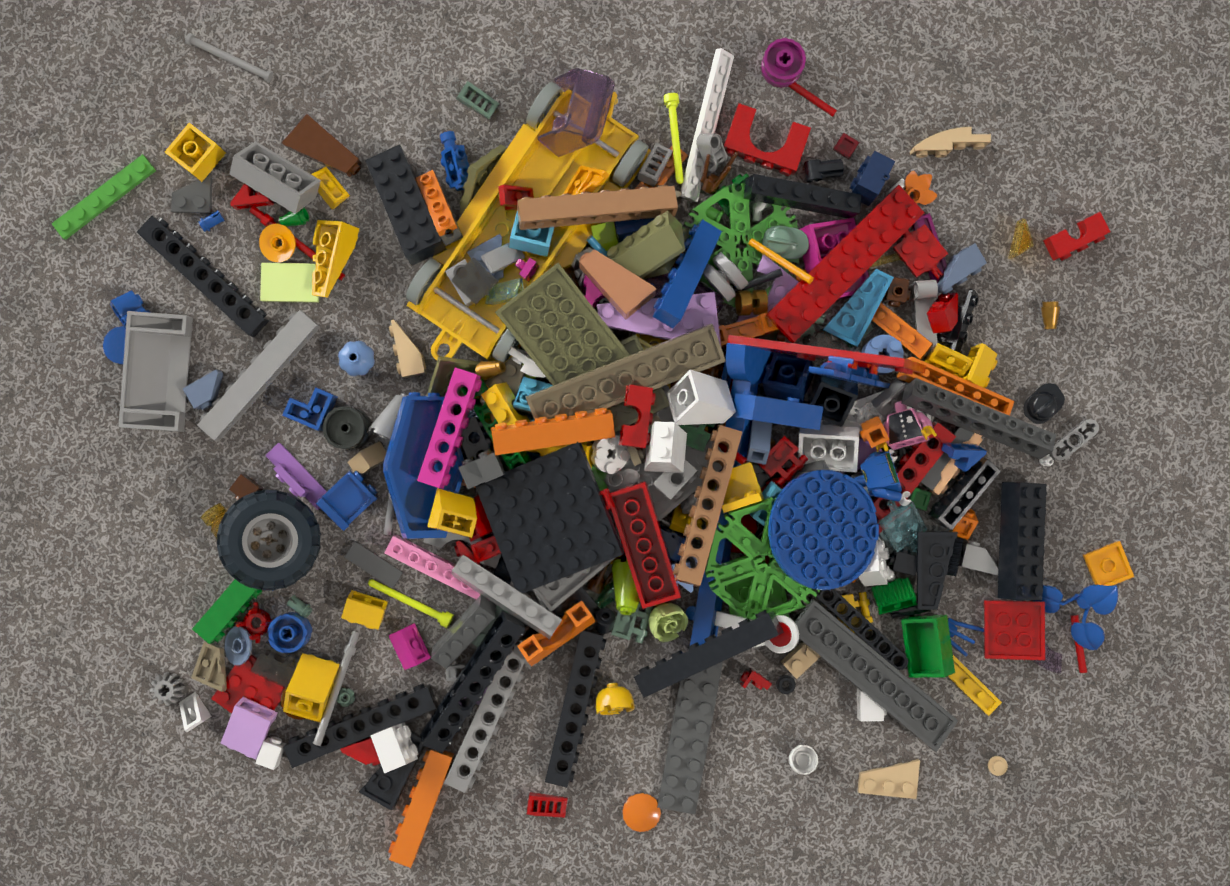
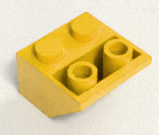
M437 488L427 527L472 538L477 521L474 498Z

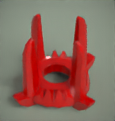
M253 602V608L245 615L243 621L236 622V627H244L251 635L249 636L250 640L260 643L261 636L268 632V627L274 619H271L265 610L259 609L258 602ZM255 617L260 618L262 622L259 628L252 626L251 622Z

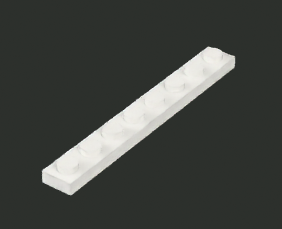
M722 48L715 51L680 191L682 192L680 197L691 202H698L702 187L700 179L704 170L703 160L697 148L696 140L700 134H715L734 59L732 54Z

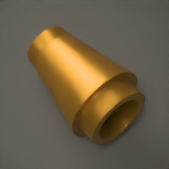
M1058 301L1042 302L1041 312L1044 329L1057 328L1061 307Z
M481 361L475 368L476 374L483 380H488L506 370L504 362Z

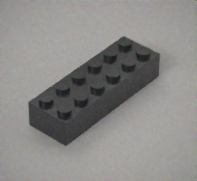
M399 144L366 159L365 162L403 253L409 263L413 266L446 251L447 248L435 228L414 171L401 145Z
M1002 482L997 598L1042 600L1047 484Z

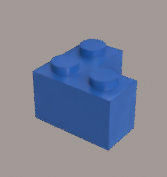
M315 387L308 404L289 398L282 416L317 431H323L324 419L333 410L338 396Z

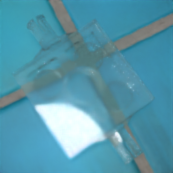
M889 500L890 502H887V505L891 512L878 522L894 551L899 552L904 547L910 546L912 552H917V531L927 530L919 512L912 501L907 506L900 505L897 507L895 501Z

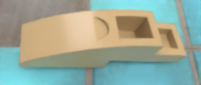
M972 127L949 129L924 139L912 148L910 155H916L917 158L935 155V157L941 158L946 157L953 150V147L955 150H962L966 147H973L975 150L984 149L991 142V134H972Z

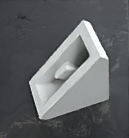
M196 692L179 702L186 732L212 717Z

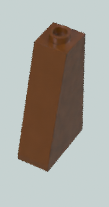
M308 114L282 141V144L289 150L348 177H351L352 174L356 175L361 169L360 165L362 162Z

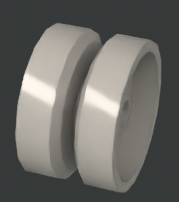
M719 252L713 258V263L719 270L717 271L712 265L707 264L702 275L729 302L736 296L730 284L736 289L742 290L749 283L738 267L724 254Z

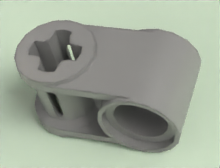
M700 134L697 137L696 145L702 157L703 165H705L707 154H710L708 171H716L720 164L728 160L721 136L719 134Z

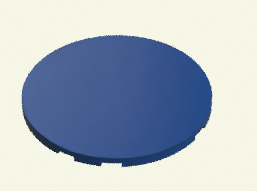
M833 470L810 471L790 481L777 496L770 513L768 525L771 551L782 571L798 584L818 590H831L843 587L857 579L870 564L875 554L876 541L879 538V524H877L875 514L876 508L871 497L855 479Z

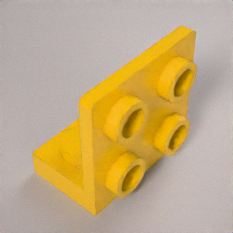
M751 462L732 468L723 501L724 505H722L724 513L764 500Z

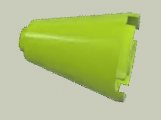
M627 558L626 562H620L621 559H617L612 564L616 609L622 615H631L636 612L640 599Z

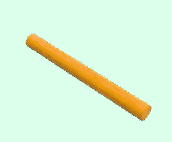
M750 239L748 245L808 284L813 281L814 277L755 239Z

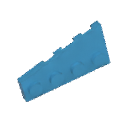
M875 269L823 330L858 347L894 277Z

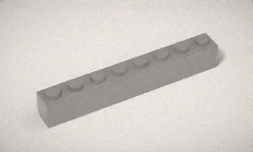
M301 310L295 311L289 317L290 321L277 330V336L264 345L262 353L254 356L250 362L251 365L239 373L238 380L235 383H231L225 389L226 393L222 398H217L212 404L213 408L200 417V422L197 426L214 441H220L321 328L305 312Z

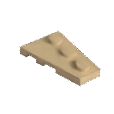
M916 759L911 762L859 772L858 793L916 799L920 760Z

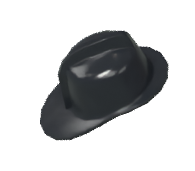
M1044 384L1025 401L1023 407L1024 415L1035 424L1045 423L1062 408L1065 396L1056 384Z

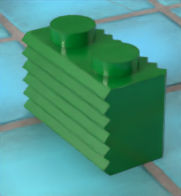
M897 578L886 585H875L871 588L872 598L879 615L917 605L916 595L909 578Z

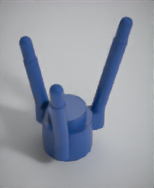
M948 618L950 637L956 635L965 641L975 644L974 640L959 633L955 625L984 632V628ZM951 639V645L964 656H967L968 654Z

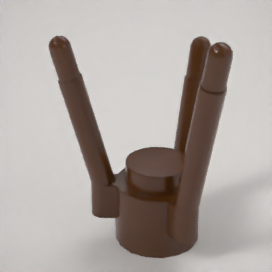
M738 152L734 153L719 176L714 174L707 176L710 154H707L703 175L700 179V182L703 183L702 189L709 194L716 193L719 185L731 170V165Z
M608 565L601 570L599 575L596 574L587 581V588L601 594L602 590L606 589L608 583L613 578L612 572L606 580L603 578Z

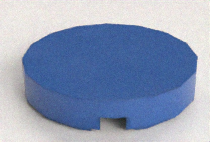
M124 326L115 327L110 330L103 341V349L107 358L114 363L122 365L126 335Z

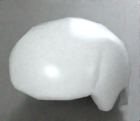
M798 745L792 749L789 755V764L796 773L808 775L816 769L818 755L812 747Z

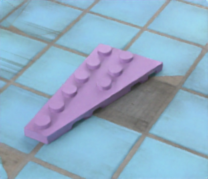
M715 292L693 294L681 321L673 329L652 317L656 310L653 307L658 298L648 301L626 320L611 303L597 304L598 314L609 328L627 330L665 340L673 339L712 323L721 346Z

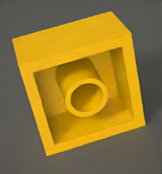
M190 123L187 124L165 151L168 156L201 182L226 154L214 141Z

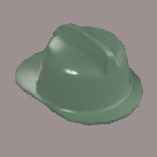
M773 226L764 233L762 244L783 258L797 259L807 252L809 240L807 235L797 228Z

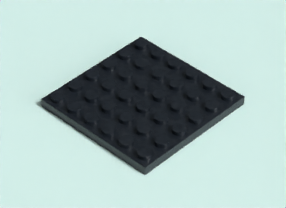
M579 442L504 472L505 474L498 478L475 486L514 588L521 592V594L625 554L609 512L605 507V502L600 494V489L583 446Z

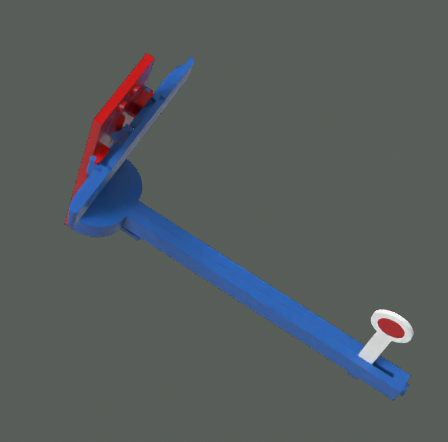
M728 335L722 380L727 381L730 390L731 379H733L731 397L734 404L735 393L743 394V391L755 392V396L757 395L758 383L763 382L766 375L767 364L770 365L774 352L797 355V358L815 361L816 358L825 359L828 362H824L820 368L809 366V372L887 389L890 383L880 381L877 375L879 367L895 369L896 372L913 375V372L925 373L926 365L905 358ZM731 416L726 421L725 427L742 431L737 452L746 458L752 420ZM735 460L733 468L740 466L741 464ZM722 509L718 522L721 525H726L728 520L725 519L724 515H728L731 519H733V516L728 512L724 513ZM723 538L719 542L716 562L719 564L729 562L732 542L727 538ZM705 571L701 586H699L697 605L690 606L686 610L688 619L694 621L690 645L697 642L699 645L706 643L705 638L713 634L717 637L718 627L728 628L732 626L735 629L740 627L739 622L747 619L721 612L723 600L710 589L708 582L713 581L714 577L707 578ZM776 615L784 633L764 643L773 652L786 653L797 645L799 630L791 618L784 615Z

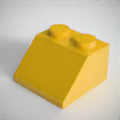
M983 343L971 347L967 357L973 359V362L964 376L960 378L986 388L990 381V377H988L990 371H993L997 365L996 357L998 354Z

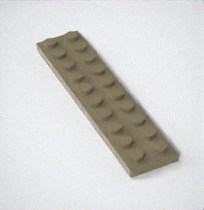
M711 323L525 397L534 420L538 417L552 419L558 414L572 416L578 411L592 413L595 412V409L609 408L624 402L626 386L629 384L651 387L655 390L680 380L690 369L700 372L726 360L714 326Z

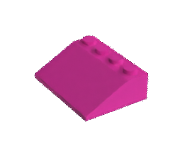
M854 218L809 224L799 229L807 235L809 240L808 250L802 256L807 273L856 226ZM868 271L838 300L851 297L869 277Z

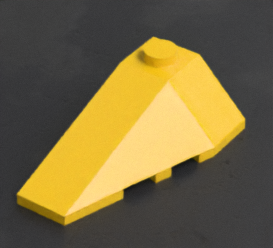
M317 220L313 236V245H316V254L313 255V262H316V270L312 274L313 296L328 298L355 248L359 228L342 221Z

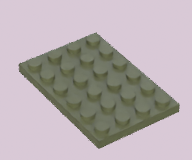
M559 263L555 264L495 312L552 385L630 356Z

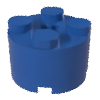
M288 612L276 617L268 627L269 643L276 651L281 653H292L301 649L309 642L312 634V626L309 620L300 616L297 612ZM288 629H291V630H292V632H291L292 635H291V636L288 635V633H289V630H288Z

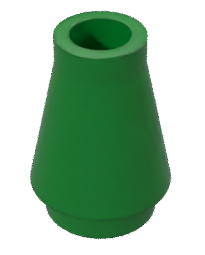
M305 207L296 214L290 211L279 217L280 224L286 227L305 225L309 221V214Z

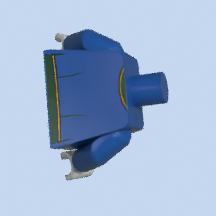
M894 450L872 452L860 465L863 475L853 479L861 484L862 487L867 486L870 496L897 501L902 506H907L911 502V500L906 499L910 496V492L905 491L901 494L902 488L894 467L898 457L892 456Z

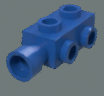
M447 131L439 135L441 143L445 147V150L441 152V164L445 167L447 174L445 180L450 189L461 191L464 190L463 187L468 178L467 170L469 163L464 145H456L454 131Z

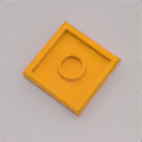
M1120 541L1083 555L1095 585L1113 586L1135 577Z

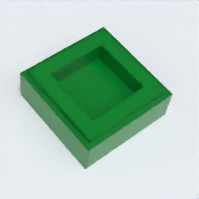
M915 488L909 496L908 500H911L908 506L926 511L932 492Z

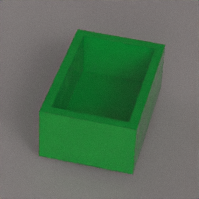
M920 615L901 619L905 652L908 658L909 677L945 678L954 674L955 668L947 615Z

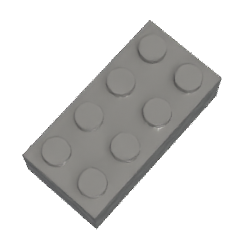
M256 141L233 156L229 173L240 182L245 183L294 214L316 198L321 182L318 178Z

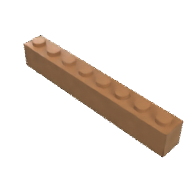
M660 185L655 188L645 186L632 190L628 188H623L619 191L603 190L598 193L582 192L575 195L569 193L562 194L561 196L544 195L541 198L524 197L517 201L520 230L656 218L666 211L675 216L678 209L675 187Z

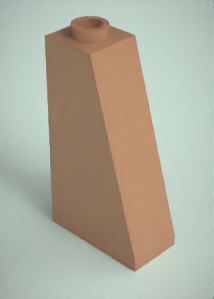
M594 249L590 253L586 252L580 258V269L625 320L656 296V288L597 250Z

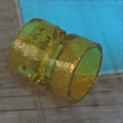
M222 503L214 505L200 517L206 526L212 527L211 532L216 539L219 524L227 511Z

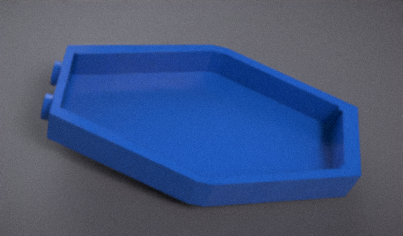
M410 392L409 396L402 398L383 463V472L402 537L406 539L446 538L448 533L427 527L437 487L417 481L445 398L440 397V393H428V396H421L419 392ZM450 424L447 427L448 434L454 433V424ZM447 442L441 445L442 453H446L449 450ZM461 448L456 450L457 460L454 467L450 468V481L442 489L459 494L463 480L458 468L462 466L461 461H464ZM438 461L434 468L437 472H440L443 465Z

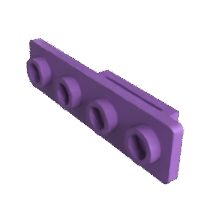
M281 443L275 445L266 454V457L276 466L274 468L277 473L276 477L281 482H286L290 486L289 490L296 497L298 495L306 497L317 510H320L321 508L316 502L327 491Z

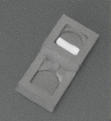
M507 243L482 255L481 258L492 274L505 269L508 265L516 263L518 259L523 260L525 255L521 250L509 248L510 243Z

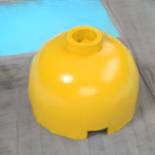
M618 683L607 684V688L602 689L596 698V714L614 715L620 714L618 712L623 711V709H626V712L635 709L631 692L625 687L618 686Z

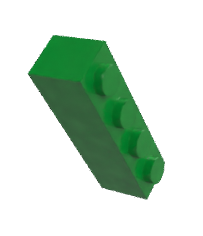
M235 579L192 630L208 644L215 641L218 643L226 635L224 631L228 627L234 626L238 621L236 617L240 612L244 613L251 606L249 602L252 598L256 599L263 591L249 588Z

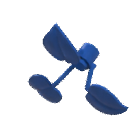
M1043 585L1042 600L1033 601H1044L1045 612L1055 613L1059 610L1060 605H1066L1076 599L1078 606L1085 609L1082 623L1076 622L1072 625L1071 635L1080 646L1089 650H1097L1103 644L1105 634L1099 625L1092 622L1086 623L1090 607H1093L1094 611L1098 614L1106 615L1111 613L1118 601V587L1116 585H1090L1083 588L1080 594H1075L1073 597L1062 601L1063 594L1060 590L1052 586Z

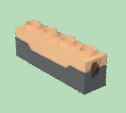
M956 426L951 432L956 436L951 443L977 444L979 446L983 440L981 435ZM944 452L919 484L929 492H932L933 495L943 494L949 487L947 483L950 479H954L960 472V469L954 465L955 459L949 458L948 454Z

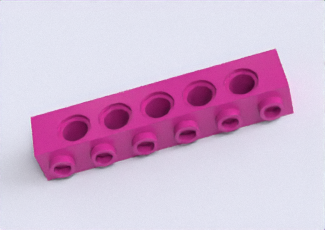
M454 368L417 481L442 489L448 485L451 477L449 474L450 468L454 467L457 460L456 450L461 447L463 437H461L463 429H466L469 424V418H467L469 411H472L475 406V393L480 390L482 384L479 375ZM466 386L468 392L465 396L461 397L459 391L462 387ZM460 405L462 408L461 413L454 415V407ZM450 424L455 425V431L452 434L447 432V427ZM447 442L449 450L446 453H442L441 445ZM438 461L443 465L440 472H437L434 468Z

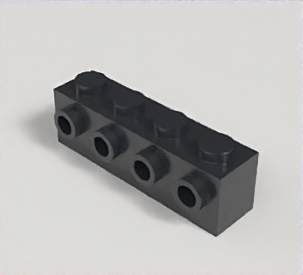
M982 457L969 470L957 476L954 484L944 492V496L939 502L932 506L928 515L940 526L952 531L1001 471L989 459Z

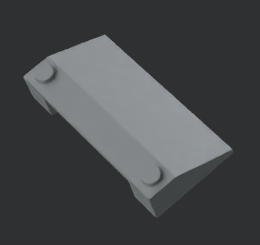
M127 311L118 427L184 432L187 396L183 388L188 386L193 318L187 315Z

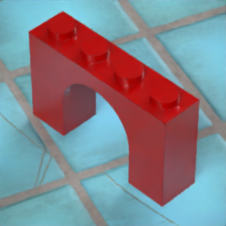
M738 103L724 144L727 155L732 157L735 152H738L737 156L744 158L743 160L747 163L754 164L756 162L762 164V167L772 170L774 168L780 170L782 175H794L811 127L793 122L784 146L775 152H763L757 149L750 139V128L757 109Z

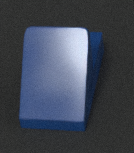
M943 443L942 451L947 453L949 458L955 459L954 465L964 472L969 470L987 453L985 449L977 444Z

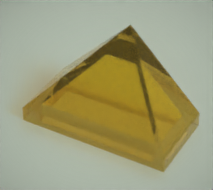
M1022 218L1016 222L1008 259H1013L1033 247L1026 219Z

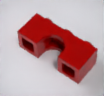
M1101 212L1077 223L1080 230V237L1078 239L1072 238L1068 231L1064 229L1043 240L1053 261L1058 258L1063 261L1072 256L1070 252L1074 250L1081 252L1089 247L1088 243L1093 241L1096 244L1106 239L1104 235L1111 231Z
M630 384L626 386L624 406L634 408L638 413V420L633 426H621L619 446L644 449L646 445H649L650 433H648V426L652 424L653 413H650L651 405L655 403L653 388Z

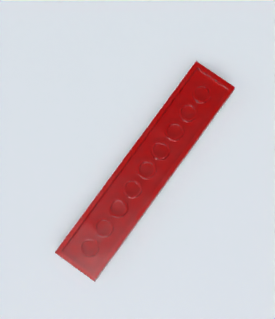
M897 185L808 273L814 277L813 281L808 284L801 279L766 316L791 343H794L925 212L900 185Z

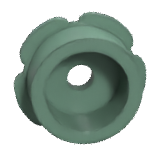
M350 688L340 689L336 700L337 703H340L343 707L353 704L355 701L353 690Z

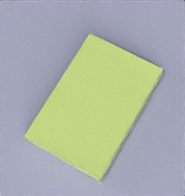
M261 263L260 301L319 303V297L312 295V274L316 270V264Z

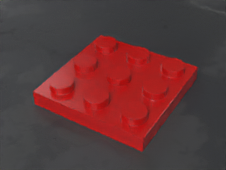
M984 600V658L1045 660V602Z
M250 654L249 659L244 664L235 665L226 677V691L221 692L217 690L211 699L230 713L233 712L234 706L242 697L274 711L281 702V695L290 681Z

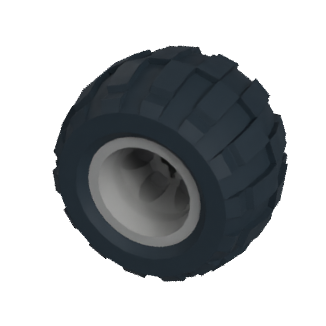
M262 490L243 496L226 511L217 532V550L224 568L238 582L249 588L274 591L295 584L311 570L320 551L321 533L314 513L298 497L278 490ZM270 521L275 523L273 530L267 529V523ZM255 527H259L262 530L258 536L253 534ZM285 530L287 533L286 537L279 538V531ZM271 534V538H274L277 542H270V545H266V542L260 540V538ZM254 541L259 542L260 545L256 550L251 548V543ZM279 544H283L285 547L281 553L276 550ZM264 550H270L271 556L269 558L263 557L262 553Z

